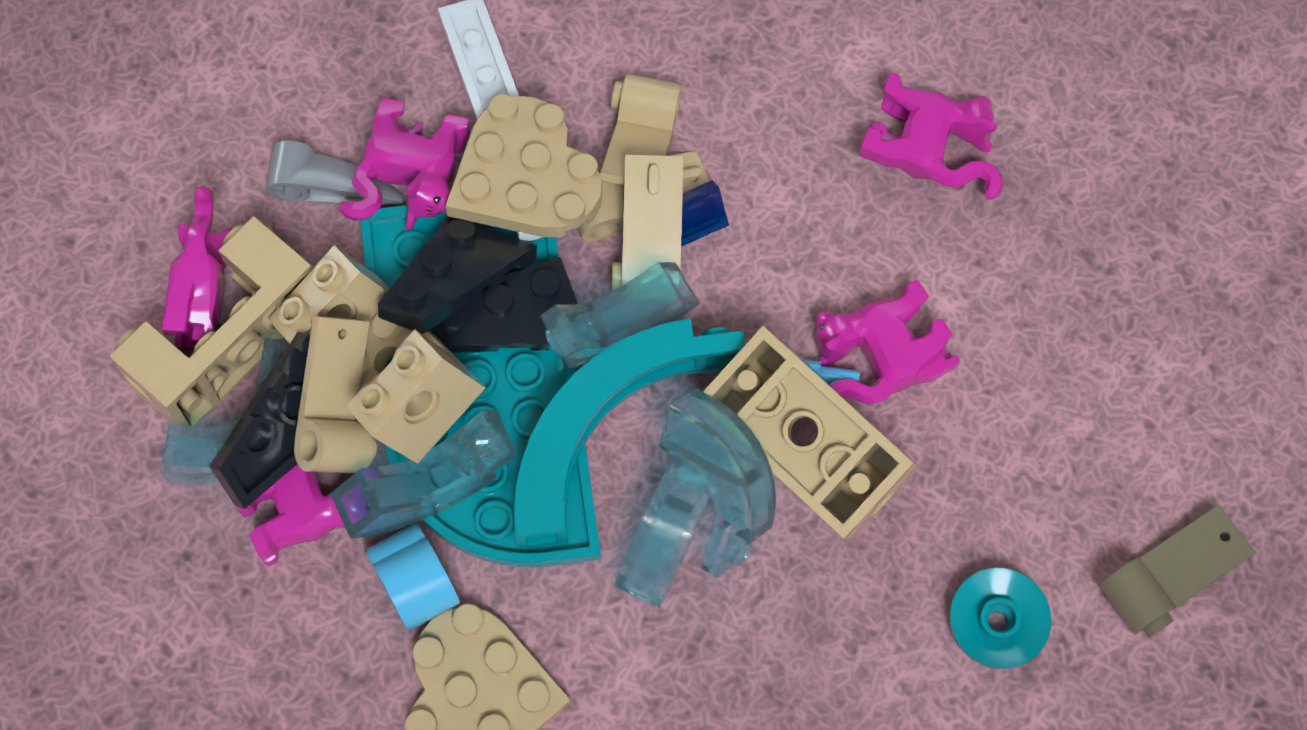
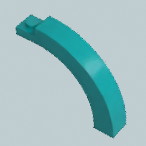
M691 318L668 322L639 331L616 342L577 370L557 391L541 414L530 435L521 460L514 502L515 538L518 549L568 543L566 508L572 473L587 440L613 409L639 390L658 381L686 373L725 368L745 346L743 330L731 332L729 328L718 327L704 331L701 334L702 336L694 337Z

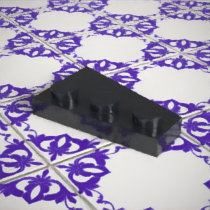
M448 217L378 302V318L412 331L415 329L424 334L466 307L467 298L485 286L493 289L504 282L505 273L517 265L525 268L536 261L537 245L471 221Z
M561 257L505 275L504 282L493 289L485 286L467 298L466 307L430 329L452 353L498 352L500 348H530L531 351H549V347H576V350H593V341Z
M297 332L209 465L225 492L237 507L246 509L298 464L294 453V442L310 341L308 334Z

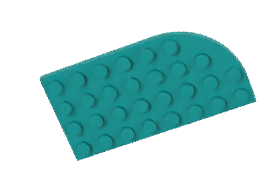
M407 205L380 208L374 216L360 221L365 267L375 273L391 288L449 217L447 212H442L433 218H418L411 230L405 229ZM477 223L479 225L518 238L516 231ZM542 237L528 241L531 244L537 245V260L525 268L558 258L556 237ZM517 265L516 267L505 273V275L525 268H523L521 265ZM549 347V351H531L530 348H500L498 352L453 353L484 385L485 389L418 464L385 445L394 479L412 511L440 539L470 556L490 563L510 567L537 568L601 560L586 445L577 459L567 495L566 522L568 543L518 549L515 538L514 502L521 460L530 435L541 414L557 391L575 373L572 347ZM394 355L387 361L385 368L393 360Z

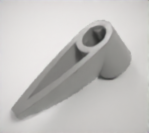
M284 140L273 144L266 191L271 197L283 201L341 204V202L345 201L360 202L364 200L352 185L353 172L358 167L357 165L315 153L313 148L302 142ZM374 179L371 180L382 192L383 205L381 207L402 206V193L390 184Z

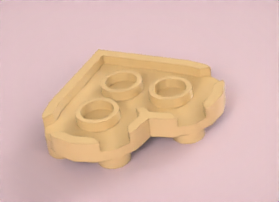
M508 94L496 95L490 100L488 108L481 113L472 129L446 203L447 216L540 237L566 236L565 231L578 228L586 220L588 224L591 223L601 207L602 179L598 171L597 161L590 154L568 147V129L564 121L563 111L559 106L535 97H512Z
M463 604L458 608L449 609L434 617L420 633L418 641L413 647L416 674L425 691L412 706L405 722V730H540L567 707L571 700L501 620L489 611L479 609L473 604Z

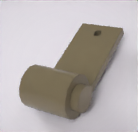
M1218 504L1143 556L1137 557L1100 582L1098 586L1133 634L1136 635L1143 630L1148 638H1150L1174 621L1169 612L1246 561L1256 552Z

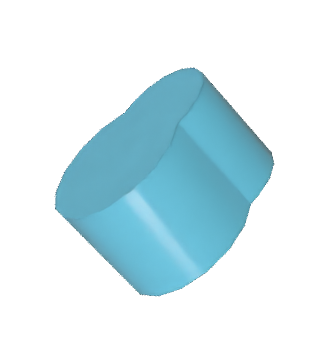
M417 522L365 549L373 568L407 631L460 604L459 598L442 564Z

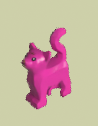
M890 72L883 89L885 97L881 109L891 117L906 122L903 134L894 135L887 131L884 124L873 122L872 127H868L860 147V157L886 167L901 168L912 178L930 179L944 186L959 187L974 178L980 177L985 181L984 196L986 199L992 200L1000 195L1004 186L1003 175L996 166L986 161H969L951 170L943 162L949 134L956 135L983 152L991 151L992 145L989 141V136L997 127V124L993 122L994 114L991 101L985 96H979L972 100L956 101L938 91L910 89L902 86L900 75Z
M383 97L373 117L372 134L365 147L362 162L353 172L352 185L364 200L360 202H341L339 211L346 218L354 221H363L374 216L383 205L382 192L371 181L374 179L385 184L408 185L405 188L407 195L405 229L411 230L418 218H433L442 212H446V203L451 192L448 185L454 175L455 154H462L465 150L466 140L470 135L469 118L448 114L443 119L436 133L431 138L422 136L424 123L416 122L413 127L406 128L396 121L398 116H403L405 102Z
M204 185L195 188V213L191 225L179 224L178 238L184 252L171 262L162 330L165 335L175 334L174 341L178 349L194 350L196 344L204 335L218 330L224 300L225 281L223 271L227 264L223 261L218 250L223 246L225 237L233 228L226 229L221 233L210 232L213 219L214 197L213 192Z
M918 279L908 284L901 291L900 298L871 302L853 314H834L823 311L815 319L817 328L816 343L822 355L819 361H822V366L829 367L845 357L853 348L860 347L876 378L875 383L871 386L854 379L834 380L829 386L843 398L851 397L856 401L871 405L885 401L892 393H898L912 385L932 382L957 368L960 362L956 355L952 356L945 348L953 334L943 319L931 323L927 329V334L922 337H914L906 325L921 310L920 307L929 298Z
M297 464L246 509L237 507L240 514L245 518L255 513L258 504L262 501L273 499L279 514L266 523L259 525L249 534L255 550L264 564L272 566L278 563L280 550L300 543L317 541L335 528H350L356 532L366 531L371 526V511L373 509L370 495L375 491L372 486H364L367 479L364 473H357L328 496H325L317 472L303 471Z

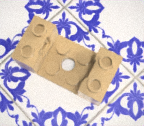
M255 216L244 226L238 225L233 228L225 237L223 246L218 250L223 261L233 269L234 273L231 275L234 284L247 296L233 307L229 315L230 319L216 332L211 331L198 341L193 351L194 354L190 358L185 356L147 321L138 329H131L122 335L115 345V351L109 356L130 387L185 436L284 339L268 318L312 270L311 265Z
M333 245L268 320L289 344L297 332L310 336L313 315L369 321L360 390L345 407L373 438L418 464L483 392L485 387L431 330L421 334L415 329L412 331L378 318V302L390 288L375 273ZM394 355L393 360L385 368L387 361Z
M764 326L758 330L695 400L843 539L853 540L920 467L891 439L874 427L818 376L779 337ZM808 417L817 424L818 436L811 445L801 447L793 442L791 427L798 419Z

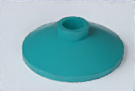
M1006 568L985 569L967 578L956 591L949 612L951 631L962 651L977 663L994 669L1016 668L1034 659L1046 645L1052 626L1050 606L1039 586L1024 574ZM992 613L1002 614L1007 622L1006 628L1003 630L993 629L989 624V616Z

